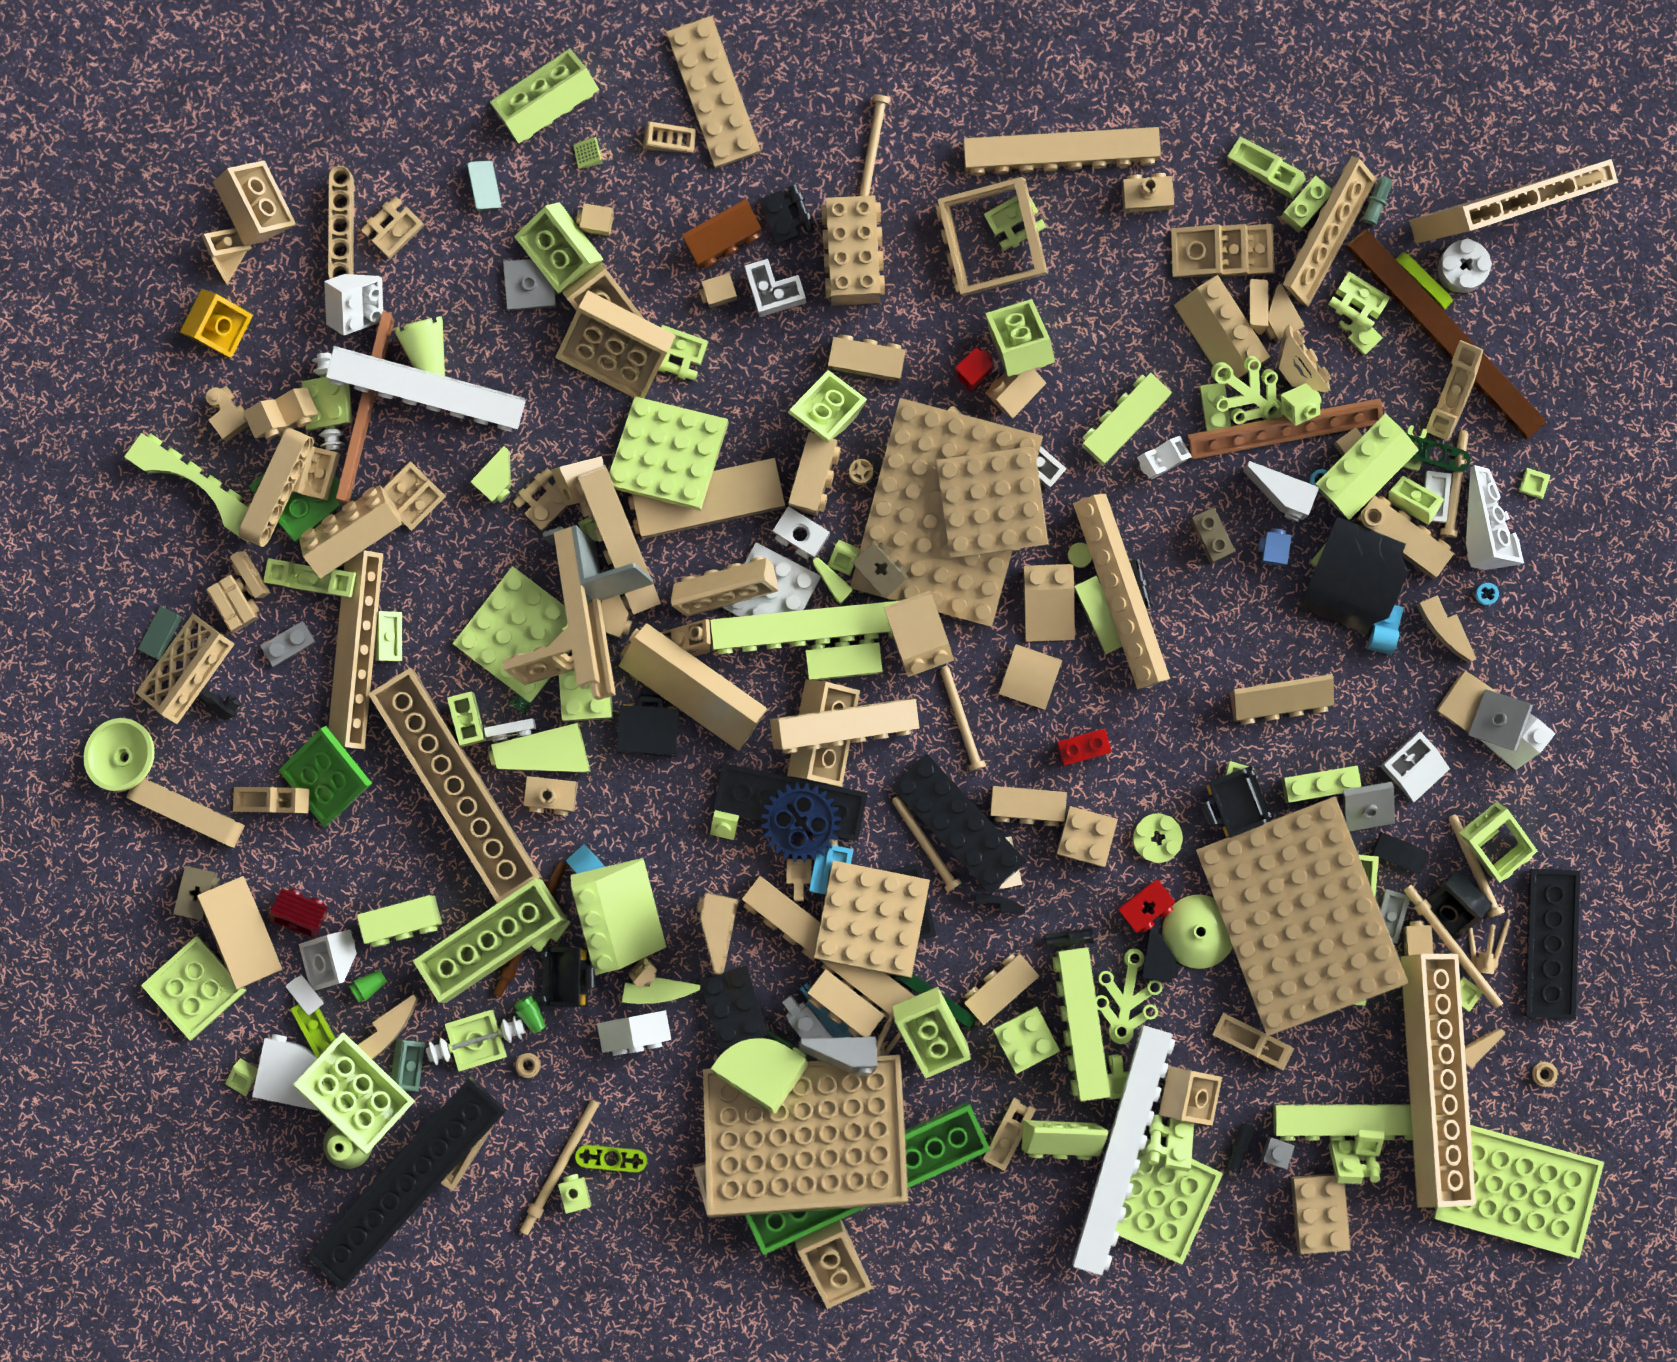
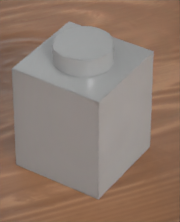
M1268 1136L1260 1160L1287 1169L1295 1145Z

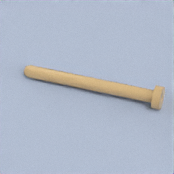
M873 95L872 102L876 104L859 196H869L884 109L885 105H889L890 98L884 95Z
M1460 431L1458 436L1457 448L1464 451L1467 450L1469 436L1467 431ZM1458 455L1455 458L1456 467H1460L1461 464L1465 463L1462 460V455ZM1453 472L1447 522L1445 523V528L1440 530V536L1457 538L1458 531L1454 529L1463 472Z
M948 666L941 667L940 672L971 765L968 766L969 771L972 772L986 767L985 761H980L950 668Z
M899 796L894 797L892 803L947 885L944 887L947 893L959 886L961 881L959 878L954 879L903 800Z
M1456 814L1450 816L1449 822L1480 891L1493 903L1489 908V912H1487L1488 918L1504 913L1503 906L1499 907L1476 856L1459 834L1463 830V826Z

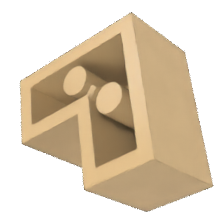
M307 388L292 389L275 400L260 401L243 411L254 438L265 437L266 440L277 436L282 438L287 429L304 427L312 422L311 418L319 414Z

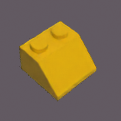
M201 289L180 332L232 358L253 315L223 297Z

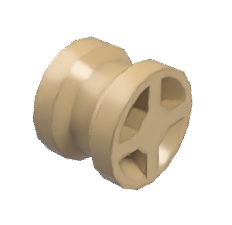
M857 459L850 465L849 476L855 484L865 485L872 480L873 467L868 460Z

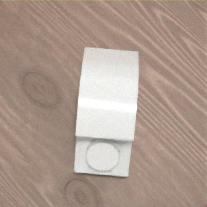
M1177 436L1137 458L1143 473L1149 479H1154L1192 456L1182 438Z

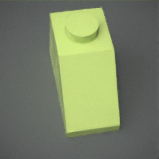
M505 446L471 481L494 504L497 501L503 502L510 494L508 490L511 487L510 452Z

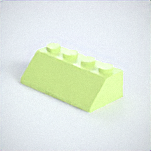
M568 49L490 101V103L512 136L520 143L531 138L541 128L549 126L553 120L562 114L570 112L574 106L583 100L591 98L599 88L584 64L571 49Z
M1385 413L1314 486L1319 487L1318 491L1342 515L1350 520L1416 454L1418 448L1407 434Z

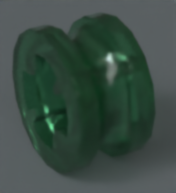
M515 692L513 694L514 699L509 700L508 703L526 715L528 713L527 708L533 705Z

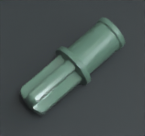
M1379 177L1372 196L1368 198L1370 202L1362 218L1363 222L1374 226L1377 225L1383 206L1387 205L1386 198L1393 183L1388 177Z

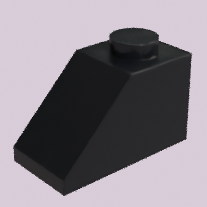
M1149 929L1141 978L1172 983L1173 978L1177 979L1179 964L1175 963V956L1155 929Z

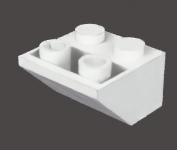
M343 274L324 281L326 325L344 336L380 323L383 311L382 278L380 276Z
M1421 732L1415 733L1380 765L1383 771L1412 802H1415L1450 769L1438 750Z

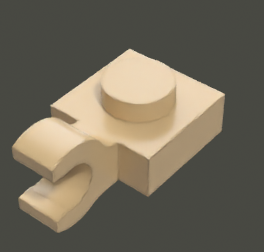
M787 859V884H794V902H804V884H811L812 859H807L806 863L802 859H797L796 863L793 862V859Z

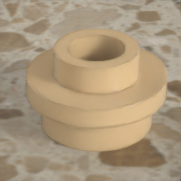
M1378 505L1366 506L1360 515L1362 524L1368 529L1381 527L1386 518L1384 510ZM1370 513L1376 514L1377 520L1374 522L1370 521L1368 515Z
M532 1053L522 1054L516 1061V1070L524 1078L534 1077L538 1074L541 1067L539 1058ZM525 1061L532 1062L533 1067L531 1070L524 1068Z
M1540 1062L1534 1066L1532 1078L1539 1086L1548 1087L1556 1081L1557 1070L1549 1062ZM1544 1069L1549 1073L1546 1079H1542L1540 1076V1072Z

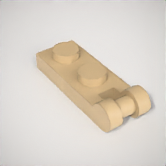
M1014 1097L989 1145L990 1151L985 1153L983 1160L1005 1171L1022 1138L1023 1120H1031L1036 1108L1030 1105L1027 1107ZM1015 1112L1023 1116L1021 1122L1012 1119Z

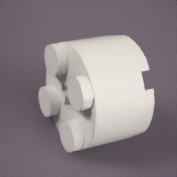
M1471 239L1460 240L1450 245L1441 255L1438 263V276L1441 283L1450 291L1459 293L1471 292L1478 288L1488 277L1492 262L1487 250L1481 244ZM1466 263L1468 267L1462 270L1460 266Z

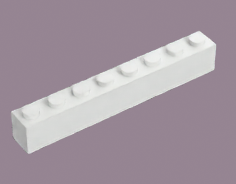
M336 346L333 347L326 377L331 378L330 382L336 385L344 386L345 383L355 385L354 389L362 392H368L369 389L379 391L378 395L384 398L401 397L403 398L402 402L410 405H416L417 402L426 404V408L429 410L440 412L441 409L450 411V415L458 418H464L465 415L474 417V422L488 425V421L498 424L497 428L511 431L512 428L518 429L526 402L523 397Z

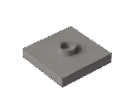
M532 259L503 261L508 311L556 307L555 289Z
M1485 689L1469 736L1516 752L1533 705Z
M1392 782L1343 790L1344 819L1349 831L1395 824L1394 786Z

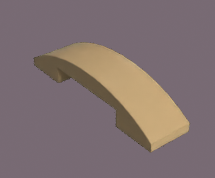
M1462 340L1459 341L1451 362L1453 365L1438 405L1433 409L1427 424L1426 431L1444 440H1449L1473 387L1483 349Z

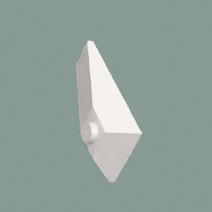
M1475 465L1470 467L1466 533L1467 558L1470 566L1489 570L1523 564L1516 532L1510 534L1505 523L1506 520L1510 519L1507 511L1504 512L1498 506L1497 501L1500 499V494L1492 474L1488 468Z

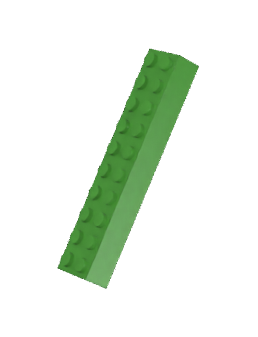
M968 1101L905 1130L907 1187L910 1188L990 1151ZM866 1207L745 1216L764 1255Z

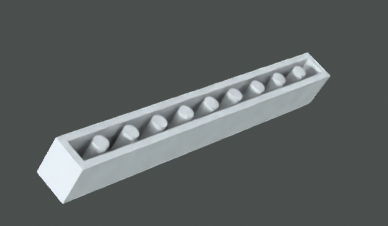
M1144 1025L1141 1027L1072 1262L1073 1267L1102 1275L1104 1270L1108 1271L1112 1256L1108 1255L1111 1246L1115 1247L1119 1232L1115 1230L1117 1223H1122L1126 1211V1208L1122 1207L1124 1199L1129 1198L1133 1188V1184L1129 1183L1132 1173L1136 1174L1139 1168L1140 1160L1136 1159L1139 1149L1143 1150L1146 1144L1147 1136L1143 1135L1146 1125L1150 1126L1153 1120L1154 1112L1150 1111L1153 1101L1157 1102L1159 1099L1161 1088L1157 1086L1160 1077H1165L1168 1064L1164 1062L1167 1053L1171 1054L1174 1048L1175 1040L1171 1039L1173 1035L1171 1033Z

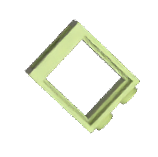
M1495 802L1459 832L1487 873L1498 882L1509 878L1518 867L1527 863L1537 852V849L1509 810L1498 802ZM1505 823L1519 844L1492 865L1478 844Z

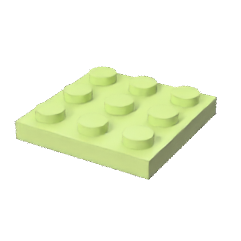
M195 936L141 985L190 1041L247 991L245 987L236 990L226 966L199 936Z

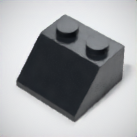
M1457 869L1444 879L1426 898L1432 906L1430 908L1455 941L1479 922L1493 904Z

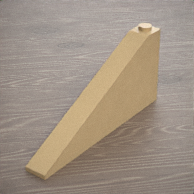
M1612 159L1414 218L1409 220L1415 243L1417 244L1481 228L1618 183Z

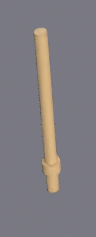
M1412 885L1406 887L1404 892L1414 903V909L1417 913L1424 916L1452 954H1458L1459 963L1493 1007L1496 1009L1503 1004L1501 999L1430 909L1432 906L1426 899H1422Z
M590 1100L536 1201L529 1206L527 1210L528 1215L519 1230L520 1232L528 1235L536 1219H540L543 1214V1207L600 1104L595 1100Z

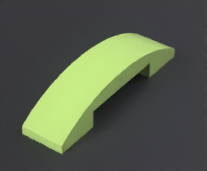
M268 558L263 582L304 591L352 597L356 573L334 569L320 579L311 566Z

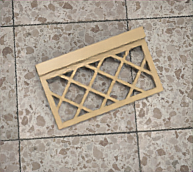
M193 613L136 694L154 707L161 715L178 724L232 649L234 643ZM198 623V633L191 635V630ZM198 639L197 648L191 650V642ZM184 644V652L177 655L178 648ZM195 655L193 660L190 662V657ZM183 660V668L176 670V662ZM166 665H169V673L163 674V669ZM169 680V688L162 690V682ZM155 685V693L146 695L150 687ZM166 696L161 703V697Z

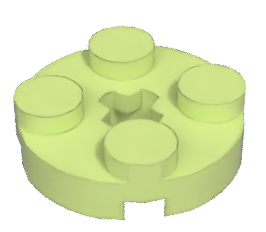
M1159 813L1144 817L1136 826L1133 834V844L1137 853L1145 860L1153 863L1171 860L1180 851L1183 842V834L1179 824L1172 817ZM1155 831H1159L1160 835L1165 834L1166 839L1161 841L1162 845L1158 846L1156 842L1151 841Z

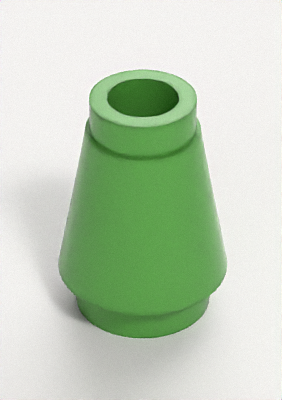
M378 970L353 980V984L349 988L359 1003L363 1000L366 1002L387 981L382 972Z
M531 995L522 998L514 1004L516 1008L515 1013L533 1034L546 1027L537 1000L533 999Z

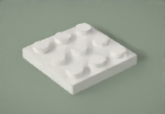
M756 542L745 564L750 563V560L756 557H764L770 560L774 565L779 591L722 608L739 617L804 610L821 576Z

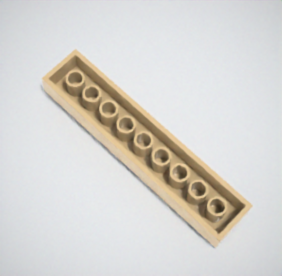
M409 668L370 692L368 695L497 904L533 879H542L541 874L463 748L459 746L458 740L416 672Z
M1458 954L1401 956V965L1409 983L1403 986L1417 1208L1475 1205Z

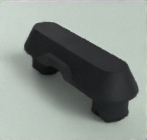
M207 685L204 686L197 696L201 702L223 720L235 717L237 715L236 709L241 705L239 699H236L233 695H228L225 700L220 696H215L210 692Z

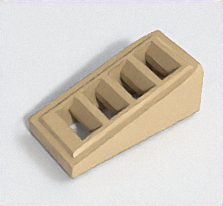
M648 121L645 125L643 149L693 154L696 129ZM653 131H657L656 141H652ZM663 132H667L666 143H662ZM673 133H677L676 145L672 144ZM683 134H687L686 146H681Z
M1494 1029L1464 1046L1466 1067L1472 1068L1505 1035V1032L1502 1029Z

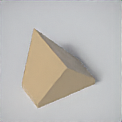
M236 228L202 235L209 254L226 285L246 252L252 249L250 245L244 246Z

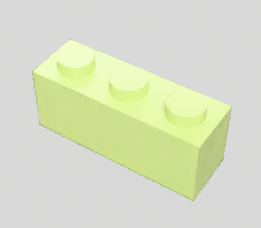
M874 639L859 640V645H850L849 641L837 642L835 647L825 648V644L811 645V650H806L809 680L817 681L883 673L879 642L874 643Z
M1358 766L1281 779L1285 803L1343 794V790L1361 787Z

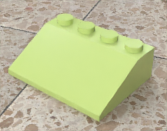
M643 858L571 875V888L592 966L595 967V975L619 970L666 948Z
M345 1033L340 1034L293 1084L309 1102L365 1155L414 1103V1100Z

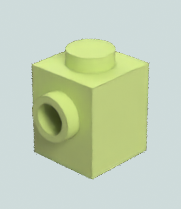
M1306 383L1281 394L1282 414L1295 426L1320 415L1321 397L1316 390H1313Z
M578 1174L563 1177L564 1182L558 1184L565 1213L591 1207L585 1178H578Z

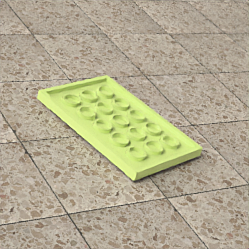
M1470 1125L1475 1205L1436 1207L1433 1218L1579 1259L1604 1162Z

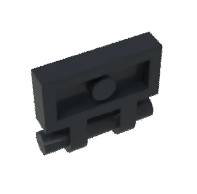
M797 184L788 187L791 197L784 199L781 191L758 199L776 245L799 237L796 227L803 225L806 233L815 230L812 223L811 212L808 213L804 204L805 197L799 191ZM795 205L799 215L795 219H792L788 207Z

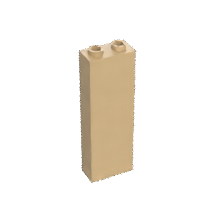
M775 458L713 471L701 511L634 494L628 496L630 509L635 510L637 519L633 520L635 533L641 534L642 539L786 508Z
M646 623L641 630L636 628L628 639L631 644L628 643L620 654L623 659L619 667L739 751L753 733L767 708Z

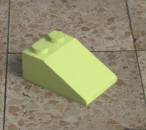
M828 370L788 413L823 440L829 442L855 420L867 399Z

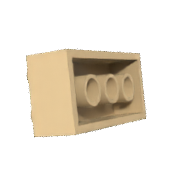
M381 485L376 488L371 487L366 490L362 497L355 502L350 501L345 504L337 514H331L324 518L321 522L322 524L316 528L307 529L299 538L303 557L321 579L402 525L397 507Z

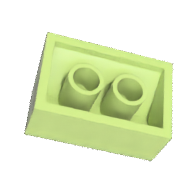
M560 202L545 206L514 236L558 294L604 260Z
M1023 1120L1021 1150L1029 1153V1157L1043 1158L1044 1154H1053V1158L1068 1159V1155H1077V1159L1092 1160V1156H1100L1108 1136V1130L1097 1123Z

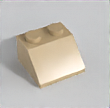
M1169 1066L1159 1115L1212 1126L1222 1077Z

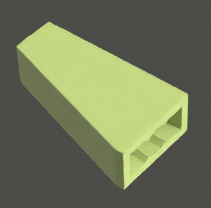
M578 723L492 744V751H488L492 766L496 765L499 770L591 772Z

